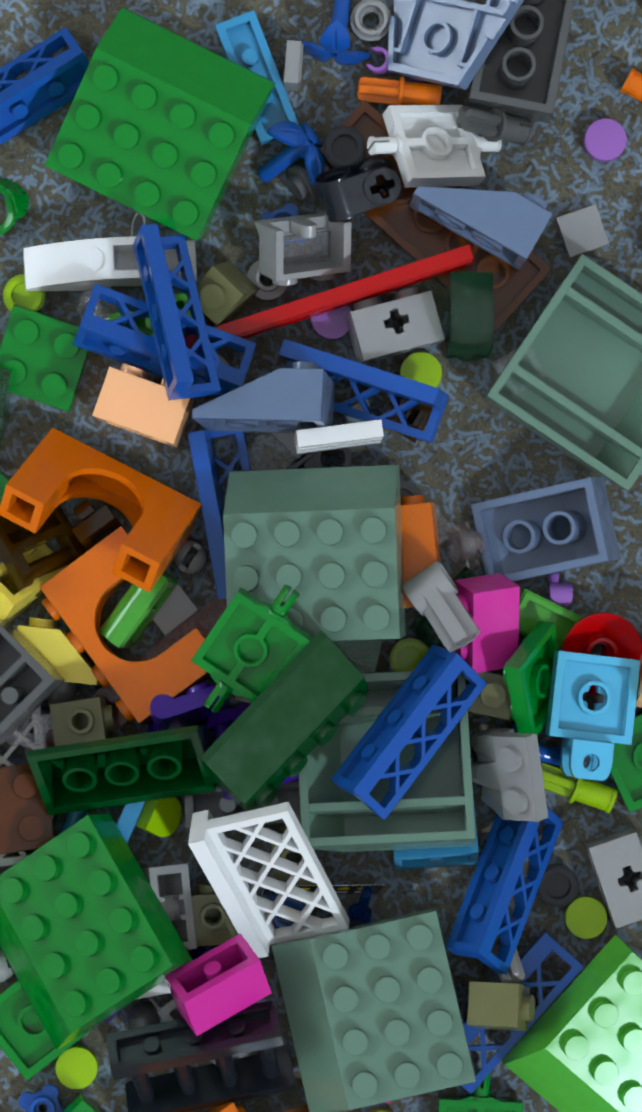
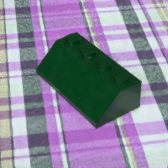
M320 631L200 757L213 782L245 811L270 805L278 794L277 788L288 776L293 778L302 771L308 762L307 756L317 745L324 746L333 738L338 729L336 725L347 713L353 715L363 706L367 699L366 693L369 691L364 676L324 632Z
M207 724L28 750L26 754L48 816L216 791V784L200 760V757L213 744Z

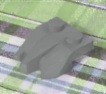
M489 728L471 735V746L478 758L471 761L472 782L482 785V801L503 820L539 822L548 818L537 733H514V728Z

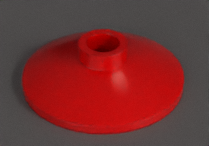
M609 612L593 613L577 621L567 632L561 646V651L591 654L592 648L596 644H601L602 653L600 656L640 660L642 655V643L635 627L623 617ZM594 685L590 686L588 692H585L591 695H602L596 693V686Z

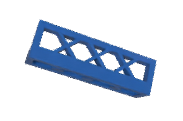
M66 27L0 68V145L74 99L89 61ZM68 45V50L55 58H50L54 52ZM30 71L29 74L23 77L22 79L15 80L16 76H18L22 72Z
M158 224L141 225L133 248L168 400L218 395L221 387L185 235L161 237ZM176 249L179 264L173 272L168 269L164 250ZM180 271H181V274H182V278H180L179 276H177ZM172 285L186 293L188 302L182 310L177 308ZM189 309H190L191 317L186 314V313L189 311ZM181 323L196 334L197 341L191 349L186 347ZM198 348L201 356L195 353L198 350ZM190 362L204 371L207 383L193 384L194 378Z
M95 283L73 345L163 378L154 336L141 333L135 323L136 320L144 317L149 318L146 302ZM98 299L116 305L122 317L108 321L94 316L93 313ZM181 323L183 333L188 332L196 335L194 331ZM206 325L209 340L214 342L212 344L210 342L221 387L219 394L212 396L217 398L243 386L256 343ZM228 347L242 352L243 355L238 369L223 364L216 351ZM198 349L195 353L201 356ZM190 362L194 378L193 384L207 383L205 372Z
M287 339L283 340L278 355L287 360L285 368H292L293 362H314L318 364V369H324L327 374L332 375L330 378L334 383L342 379L350 381L356 396L341 404L334 402V412L364 422L382 419V426L385 429L433 444L449 395L444 391ZM359 385L369 387L370 389L362 392ZM379 392L387 393L394 409L381 416L373 415L366 399ZM397 397H400V398H403V399H406V400H409V401H407L406 403L400 405V403H399ZM360 403L363 411L351 407ZM419 404L432 408L425 431L410 427L404 412ZM398 415L402 424L391 421L390 419Z
M199 430L189 432L188 438L200 503L202 504L201 509L218 600L226 599L223 525L225 498L222 486L227 481L229 472L237 471L235 467L239 461L241 462L242 471L253 470L245 432ZM236 435L239 452L230 465L216 457L213 439ZM218 465L226 470L221 478Z
M433 644L330 780L341 790L357 797L377 817L385 820L487 683L457 653H451L447 649ZM461 673L470 683L459 697L451 698V685ZM440 709V723L434 731L426 732L427 716L432 710ZM415 743L413 759L408 765L400 766V752L407 744ZM389 778V791L378 803L369 793L380 779Z
M547 808L548 818L542 820L546 823V827L540 841L537 834L540 821L503 820L496 814L445 947L454 955L478 958L494 972L507 975L563 825V821L549 808ZM528 857L530 869L527 877L524 879L523 865ZM514 896L516 907L513 915L510 917L508 905L511 897ZM497 935H500L501 947L496 957L491 953Z
M546 930L540 934L520 957L525 977L523 981L517 984H522L526 987H538L539 1004L535 1007L533 1021H528V1030L584 968ZM552 951L571 966L560 980L542 981L541 963ZM537 969V981H526ZM542 986H554L543 998ZM466 1018L463 1022L468 1044L480 1033L481 1044L469 1045L470 1051L481 1050L482 1068L476 1074V1082L461 1086L472 1094L527 1031L510 1030V1036L504 1043L485 1044V1029L468 1026ZM486 1050H497L487 1061Z

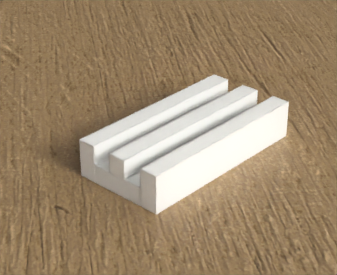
M382 419L296 430L294 436L296 454L380 444L384 437Z

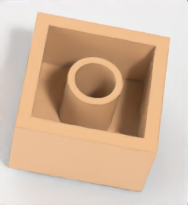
M122 363L120 370L109 367L92 416L99 421L178 448L195 402L194 399L168 400L163 378L160 384L148 380L149 375L146 374V371Z

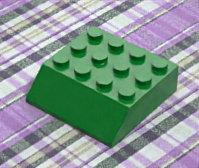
M123 7L94 51L44 166L198 241L206 235L276 83Z
M110 813L85 816L0 875V947L56 1050L61 1049L166 980L165 976L192 961L189 952Z

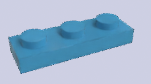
M255 10L216 24L215 29L227 59L276 83L255 127V132L262 146L276 140L267 134L271 126L281 121H291L298 124Z

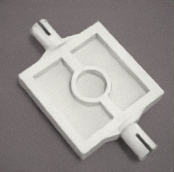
M389 105L382 114L389 137L370 136L367 141V149H370L368 151L370 155L391 154L394 156L405 188L417 186H479L486 177L480 159L481 152H499L502 141L490 142L484 138V135H478L477 133L458 128L456 118L459 116V109L463 105Z

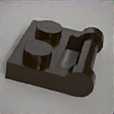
M59 505L36 534L0 516V558L7 568V578L14 589L20 591L33 584L34 579L69 565L86 553L84 546L73 533V527ZM54 539L57 540L60 550L29 564L27 563L22 553Z

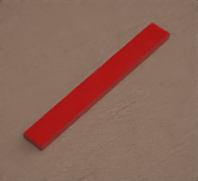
M470 244L214 328L247 339L352 305L362 300L472 266L475 263ZM191 334L184 337L186 347L191 349L197 341L196 335Z

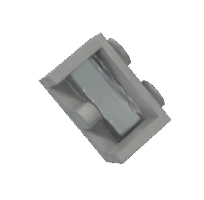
M325 212L254 221L259 234V273L272 279L273 284L280 286L295 285L298 283V279L307 277L313 280L327 281L334 279L337 273L351 272L352 222L348 220L329 222Z

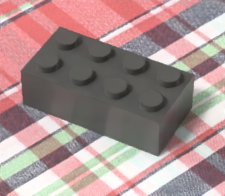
M524 0L471 81L466 106L486 111L499 108L510 116L549 123L554 113L575 0Z

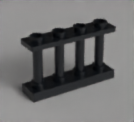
M276 999L252 1004L197 1037L184 1018L107 1034L110 1068L114 1080L131 1077L133 1080L125 1084L128 1112H187L288 1091L296 1087L290 1051L288 1049L274 1050V1047L284 1045ZM257 1051L258 1055H253L234 1060L232 1058L233 1055ZM214 1059L216 1061L215 1064L191 1068L190 1064ZM171 1068L174 1069L172 1073L149 1077L148 1074Z

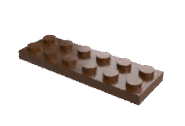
M364 100L341 126L352 127L362 134L366 144L363 160L372 156H381L392 163L401 179L402 188L400 195L395 201L362 212V214L415 262L470 244L475 261L472 266L435 277L434 279L495 333L549 274L552 268L531 251L527 260L518 270L412 209L410 203L417 187H404L394 156L391 154L370 155L368 153L370 149H367V141L370 136L389 137L383 116ZM325 159V171L333 169ZM383 174L375 177L376 186L383 184ZM446 186V187H442V188H459V189H463L461 186Z

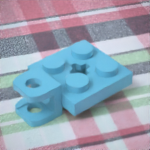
M554 650L545 735L562 737L560 768L564 775L579 779L604 781L611 772L614 744L632 745L641 660ZM594 685L596 686V693L602 694L603 700L602 703H595L593 710L588 709L587 702L583 701V693L588 692L590 686ZM588 756V764L584 767V758Z

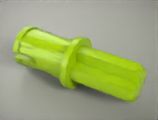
M541 762L545 790L568 798L567 802L570 804L577 801L603 810L608 814L611 812L617 797V788H611L593 780L566 776L560 768Z

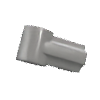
M438 560L402 584V588L411 603L422 616H426L449 652L452 653L457 649L465 647L481 633L479 627L458 597L457 593L459 590Z

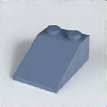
M417 186L410 203L412 209L518 270L527 260L553 213L546 210L548 204L529 192H525L521 196L516 192Z
M293 362L292 368H279L192 409V419L206 430L222 432L295 433L296 430L333 426L335 383L324 369H318L317 363Z
M588 477L471 504L485 575L501 573L515 582L621 559L606 486L602 477Z

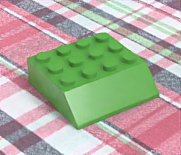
M615 934L503 1058L502 1063L559 1112H642V958Z

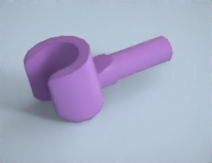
M373 47L371 49L372 52L376 55L384 56L386 60L380 67H374L366 63L370 72L376 76H385L388 73L397 75L388 70V51L383 47ZM405 76V78L414 82H423V80Z
M559 573L549 574L547 593L549 592L550 596H547V600L560 606L568 607L573 599L572 583H559Z

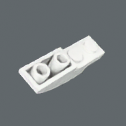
M136 236L83 239L24 248L25 291H92L95 283L109 289L111 286H142L133 248ZM186 240L195 281L197 282L195 240ZM176 249L164 250L168 269L173 272L179 264ZM180 271L179 274L177 275V276H179L180 278H182L181 271Z

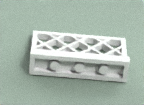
M289 802L219 818H213L209 809L192 814L188 845L237 933L243 936L258 958L269 956L270 945L349 929L350 919ZM283 819L287 826L283 834L263 827L266 822ZM237 830L248 835L243 843L225 837L223 832ZM255 838H258L276 846L271 853L251 847V844ZM286 848L301 854L302 859L298 864L281 858L279 855ZM243 857L263 864L260 871L255 872L241 867L240 862ZM271 868L291 874L286 883L266 875ZM302 878L316 883L318 887L314 893L296 887L295 884L298 879ZM260 886L279 894L274 901L257 896L256 891ZM287 897L307 903L302 911L282 905ZM314 907H318L331 912L333 917L321 919L310 915ZM276 915L294 923L291 926L275 929L271 921Z

